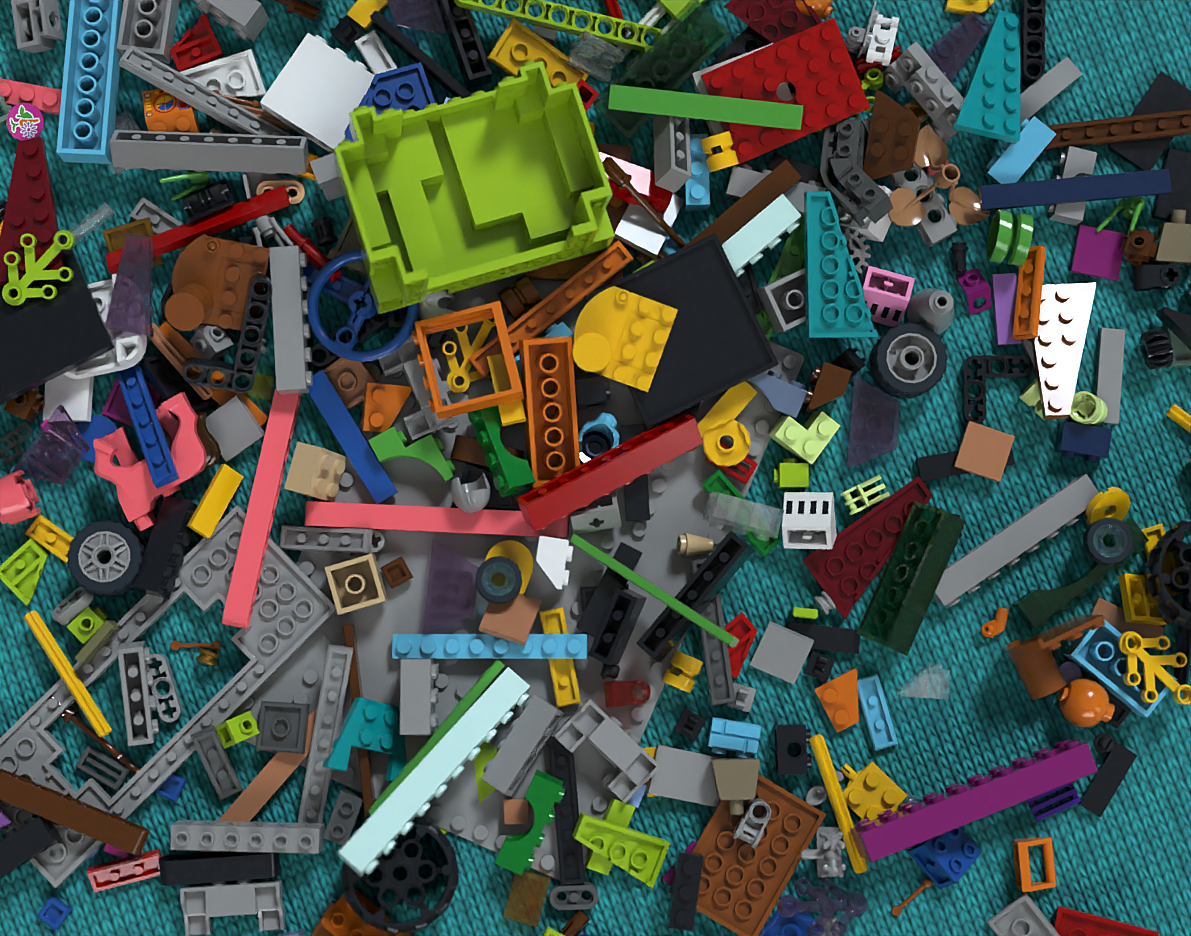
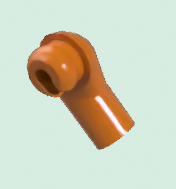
M997 607L995 619L981 626V633L984 637L992 638L1005 630L1009 609Z

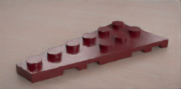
M731 0L723 6L771 44L822 23L814 9L808 6L805 0H802L811 16L803 14L798 9L796 0Z
M42 137L20 141L17 145L0 236V286L9 283L8 265L4 262V255L9 251L20 255L21 261L18 264L19 280L26 274L24 247L20 243L22 235L28 233L36 237L35 258L37 262L53 245L54 236L59 231L45 142ZM30 236L26 237L25 244L27 246L32 244V238ZM62 250L44 270H59L61 267H65ZM14 254L8 258L11 264L16 261Z
M919 476L839 532L832 549H816L801 560L821 589L831 598L843 619L847 617L849 611L862 596L864 590L877 575L894 551V548L933 495Z

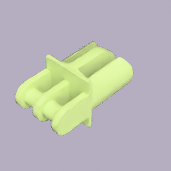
M880 474L840 494L846 500L845 506L848 505L851 510L850 515L891 496L888 491L868 501L867 496L884 489L885 485L883 483L866 492L862 488L882 479ZM853 490H855L858 495V497L854 499L850 494V492ZM860 499L863 506L857 508L855 501Z

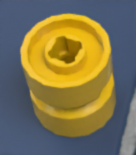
M730 131L700 140L703 153L708 154L706 163L709 173L739 164L736 152L731 150L733 141ZM721 145L723 152L716 154L715 147Z
M674 650L670 659L672 666L666 669L661 681L691 693L695 684L693 677L699 674L704 662Z

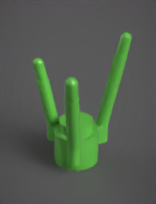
M187 170V174L162 178L159 182L167 183L190 179L191 184L196 183V185L172 196L171 200L175 201L198 189L206 188L205 183L210 182L208 171L196 172L194 170Z
M1141 197L1127 198L1126 201L1120 199L1118 205L1097 227L1096 231L1100 232L1122 210L1123 217L1131 220L1126 236L1128 237L1129 232L1135 229L1145 201Z

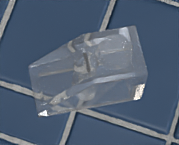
M928 664V668H920L898 688L896 696L949 699L950 670L943 669V664Z

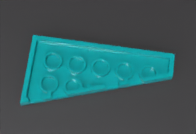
M999 10L994 15L987 34L986 43L981 49V56L975 65L965 91L966 95L960 104L958 116L951 128L1016 144L1020 140V15Z
M825 191L804 192L806 338H877L879 336L877 330L873 327L870 318L872 315L870 309L866 306L863 297L864 292L852 256L850 257L846 246L847 241L845 235L842 234L838 222L839 217L831 193Z

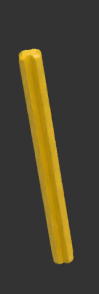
M33 610L24 616L26 623L99 737L106 736L112 731L111 727L37 611Z
M814 735L810 737V743L838 826L843 833V840L853 870L857 874L863 873L868 870L866 860L860 857L851 835L850 829L854 828L825 739L823 735Z

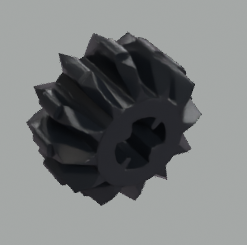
M1153 329L1141 334L1140 350L1147 367L1150 370H1157L1172 365L1174 355L1169 334L1164 329Z

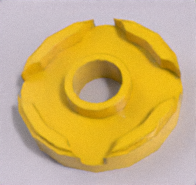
M728 418L716 420L710 424L702 440L703 451L707 458L714 464L724 467L734 466L744 460L751 444L749 432L745 426L736 420ZM729 436L733 440V446L730 449L722 448L720 446L721 437Z
M1119 487L1107 488L1109 491L1105 493L1101 491L1096 494L1086 509L1087 524L1091 525L1093 522L1104 518H1116L1122 521L1130 509L1131 501L1129 495ZM1103 527L1098 531L1104 532L1112 529V527Z

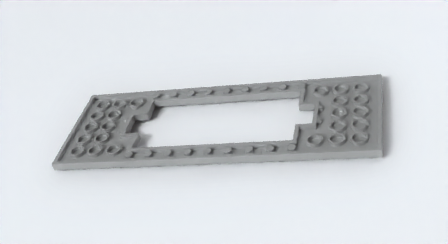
M237 505L217 524L210 538H203L184 557L183 565L179 569L175 580V588L171 592L169 599L146 594L118 622L121 627L89 664L77 662L73 666L86 689L118 659L117 649L119 644L135 642L185 592L204 612H207L219 599L224 605L226 604L246 518V512ZM269 537L248 629L242 628L231 638L250 661L112 798L93 778H90L77 791L53 765L66 749L53 737L47 728L75 701L62 678L0 738V769L7 770L127 819L196 751L190 735L212 725L215 727L225 722L337 611L335 603ZM0 800V807L11 821L9 825L1 830L3 833L15 827L19 830L25 826L23 821L35 815ZM51 821L62 840L31 859L30 862L57 888L103 842Z

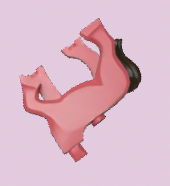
M181 392L166 400L156 409L161 426L171 437L172 448L170 452L180 479L156 488L146 460L143 459L141 461L129 441L125 427H121L101 439L93 440L95 474L116 485L118 499L129 522L134 521L140 532L155 524L157 518L152 510L157 508L161 495L165 498L181 490L180 484L197 476L204 469L214 466L220 459L221 451L219 444L206 427L207 414L203 412L195 413L185 392ZM172 413H174L178 417L177 420L174 418ZM114 455H116L121 466L113 463Z

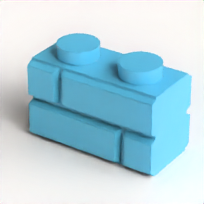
M711 717L707 746L712 747L711 752L726 754V750L736 751L735 756L750 758V754H757L761 726Z

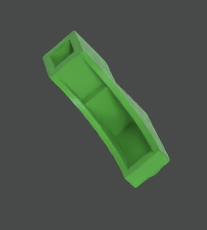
M392 427L368 440L381 463L398 458H413L434 467L447 483L455 479L453 473L457 470L450 458L445 460L442 454L445 448L439 437L434 439L430 434L406 447L405 444L408 443V440L403 431H397L395 427Z

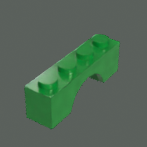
M498 405L469 412V421L474 425L477 433V442L482 446L486 465L491 469L494 477V486L499 490L501 497L526 492L535 483V479L528 461L513 456L504 448L500 439L502 421Z
M538 769L536 770L525 795L534 809L535 821L526 832L519 835L506 836L495 864L521 876L524 869L530 870L535 856L531 855L534 847L540 848L545 834L541 833L544 825L550 826L555 812L551 811L555 802L560 804L565 790L561 789L564 781Z

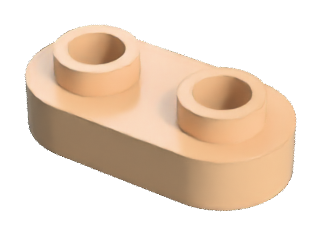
M265 179L258 184L256 194L258 196L263 194L265 189L273 190L285 185L287 191L292 188L297 191L295 196L289 195L290 203L297 204L303 199L305 189L303 184L296 179Z

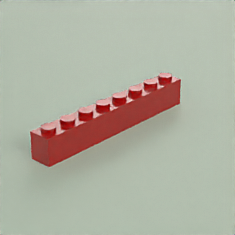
M683 411L516 498L526 524L534 531L544 529L557 519L569 516L576 509L590 505L595 499L611 494L614 489L632 483L635 478L651 473L656 467L672 462L675 457L685 452L693 451L696 446L703 443L696 420Z

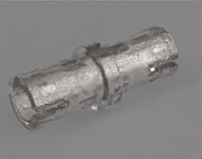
M105 202L90 215L86 214L80 223L68 231L75 236V241L79 243L89 233L99 230V226L114 216L115 212Z

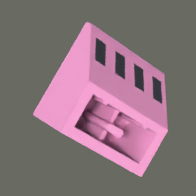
M868 266L863 272L861 286L866 306L870 309L872 315L870 317L871 321L890 327L899 325L909 303L915 278Z

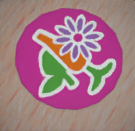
M20 103L9 111L6 125L14 138L25 141L37 138L41 134L44 127V119L36 106L29 103Z

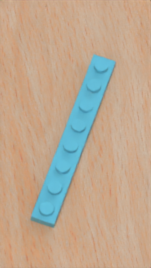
M393 634L392 658L587 659V634H530L525 646L490 634Z

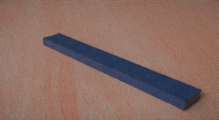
M1169 169L984 185L980 186L978 191L981 211L1164 195L1170 194L1172 189Z

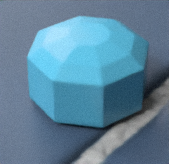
M667 236L661 251L666 256H669L681 249Z

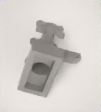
M819 826L815 834L816 849H807L800 853L801 858L804 860L816 859L817 877L844 876L843 871L846 869V865L842 864L841 848H845V843L841 841L843 833L840 831L839 826Z

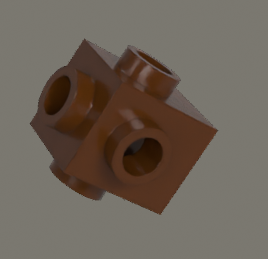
M1146 229L1130 231L1128 237L1124 236L1121 244V250L1124 251V261L1134 265L1149 264L1151 257H1155L1158 243H1155V234H1151Z
M36 387L8 401L4 411L24 420L34 422L37 414H40L44 408V395L38 393L40 388Z

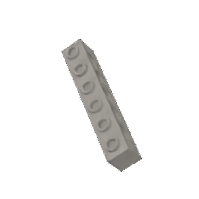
M872 115L862 120L867 133V142ZM915 163L913 168L887 176L894 190L908 188L914 192L915 196L916 193H923L934 184L931 176L928 173L925 174L923 169ZM904 173H912L915 181L910 182L906 180ZM935 190L926 195V202H921L926 209L924 218L915 225L928 248L947 239L957 231L955 218L952 214L947 213L943 197L939 193L937 194ZM928 213L936 214L938 222H931L928 219Z
M178 820L171 825V850L319 854L324 849L325 823Z

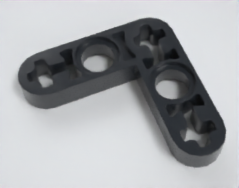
M1023 355L970 356L964 360L961 367L962 415L966 423L971 421L980 424L985 420L986 378H1023L1029 375L1033 369L1030 358ZM997 360L1003 364V371L1001 373L992 371L991 363ZM972 361H974L975 365L979 366V369L975 371V378L980 377V380H967V377H972V369H968V365ZM1020 361H1022V365H1026V369L1022 373H1020L1018 368L1009 370V365H1017ZM975 384L980 388L978 397L969 395V385ZM980 400V404L975 405V411L980 413V416L975 421L973 416H969V412L973 411V404L968 405V401L975 402Z

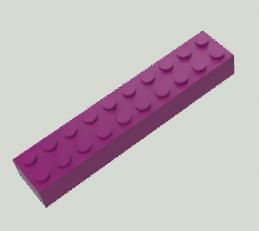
M1064 739L1056 742V747L1052 749L1041 748L1034 751V756L1025 758V756L1013 759L1011 761L1012 765L1003 767V765L989 769L990 773L981 776V774H976L968 777L967 783L962 785L958 783L948 785L942 793H928L922 796V801L914 803V801L905 802L900 805L901 809L892 812L891 809L877 814V819L869 821L868 818L855 823L856 827L850 829L858 853L865 860L870 862L876 861L1095 773L1098 769L1087 743L1078 742L1077 740L1069 741V739Z

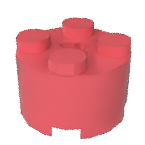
M23 470L15 471L0 478V521L2 524L9 523L10 525H15L41 513V509L36 508L35 502L39 501L37 492L31 480H24L22 477L24 475Z

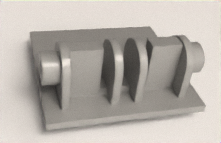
M874 1L865 27H852L844 41L848 52L857 54L856 60H859L861 54H866L867 48L870 46L873 36L871 31L879 13V10H875L877 1Z

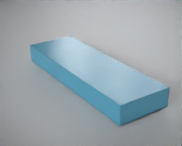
M878 674L858 679L859 702L874 751L898 745Z

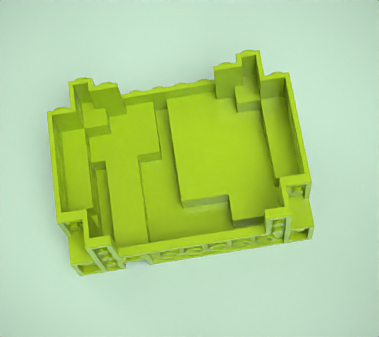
M543 61L523 63L518 69L516 78L510 76L502 79L493 91H477L472 93L470 97L463 99L461 97H454L449 99L447 103L441 105L432 103L418 111L410 109L402 112V109L395 110L391 108L382 111L381 115H377L374 106H359L353 112H350V132L354 142L348 140L339 143L338 147H334V163L361 245V255L369 277V287L378 314L424 302L426 295L447 290L448 294H452L609 248L615 237L606 210L613 194L576 82L572 84L562 82L555 85L552 89Z

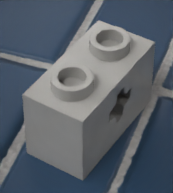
M615 489L611 494L595 499L590 505L580 507L571 512L570 518L574 534L578 535L622 526Z

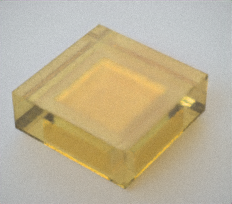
M256 373L253 387L245 395L270 401L275 377Z

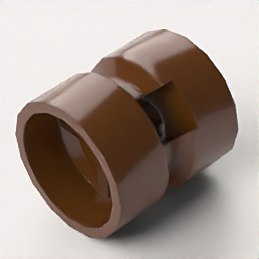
M526 275L514 281V287L507 286L497 293L513 319L523 314L526 306L532 308L542 301L538 291Z

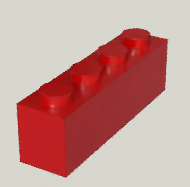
M599 152L602 162L606 157H610V155ZM611 156L627 175L630 174L632 176L630 180L631 185L657 213L664 214L671 202L673 192L655 185L654 171ZM606 173L613 194L612 197L624 200L631 205L641 206L624 187L618 190L616 188L617 184Z

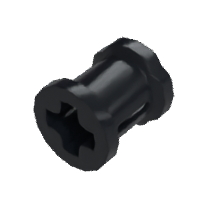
M329 216L321 217L311 222L318 237L317 245L320 247L331 245L338 241V237L334 235L331 226L332 218Z

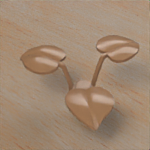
M929 124L919 131L914 163L920 168L930 166L931 170H939L934 175V184L918 197L908 188H898L893 191L889 196L893 209L888 212L890 221L902 227L918 224L926 213L924 205L919 201L936 187L946 189L949 186L948 199L951 202L948 205V213L953 215L958 224L966 226L988 218L990 213L989 211H981L980 199L977 194L967 187L955 188L958 184L957 180L960 177V171L954 164L944 165L948 158L947 146Z

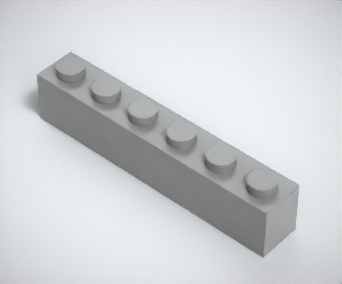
M299 246L270 247L276 390L281 395L310 393L309 386H313V374L308 368V362H312L311 347H307V338L311 337L310 324H306L308 300H305L304 291H308L307 276L303 275V267H307L306 253H302Z

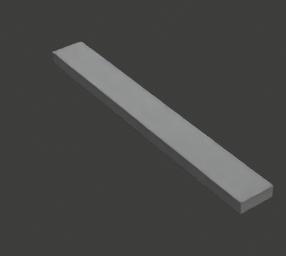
M131 45L119 60L118 65L241 134L292 136Z
M328 645L297 823H322L332 769L322 766L325 758L329 757L333 749L331 746L334 740L338 738L353 648Z

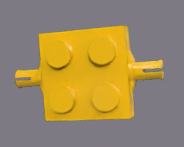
M872 760L862 770L857 772L847 763H844L843 766L849 772L842 766L839 769L849 779L846 787L842 790L846 804L862 820L868 818L869 821L877 819V814L890 809L892 812L896 811L899 804L908 796Z

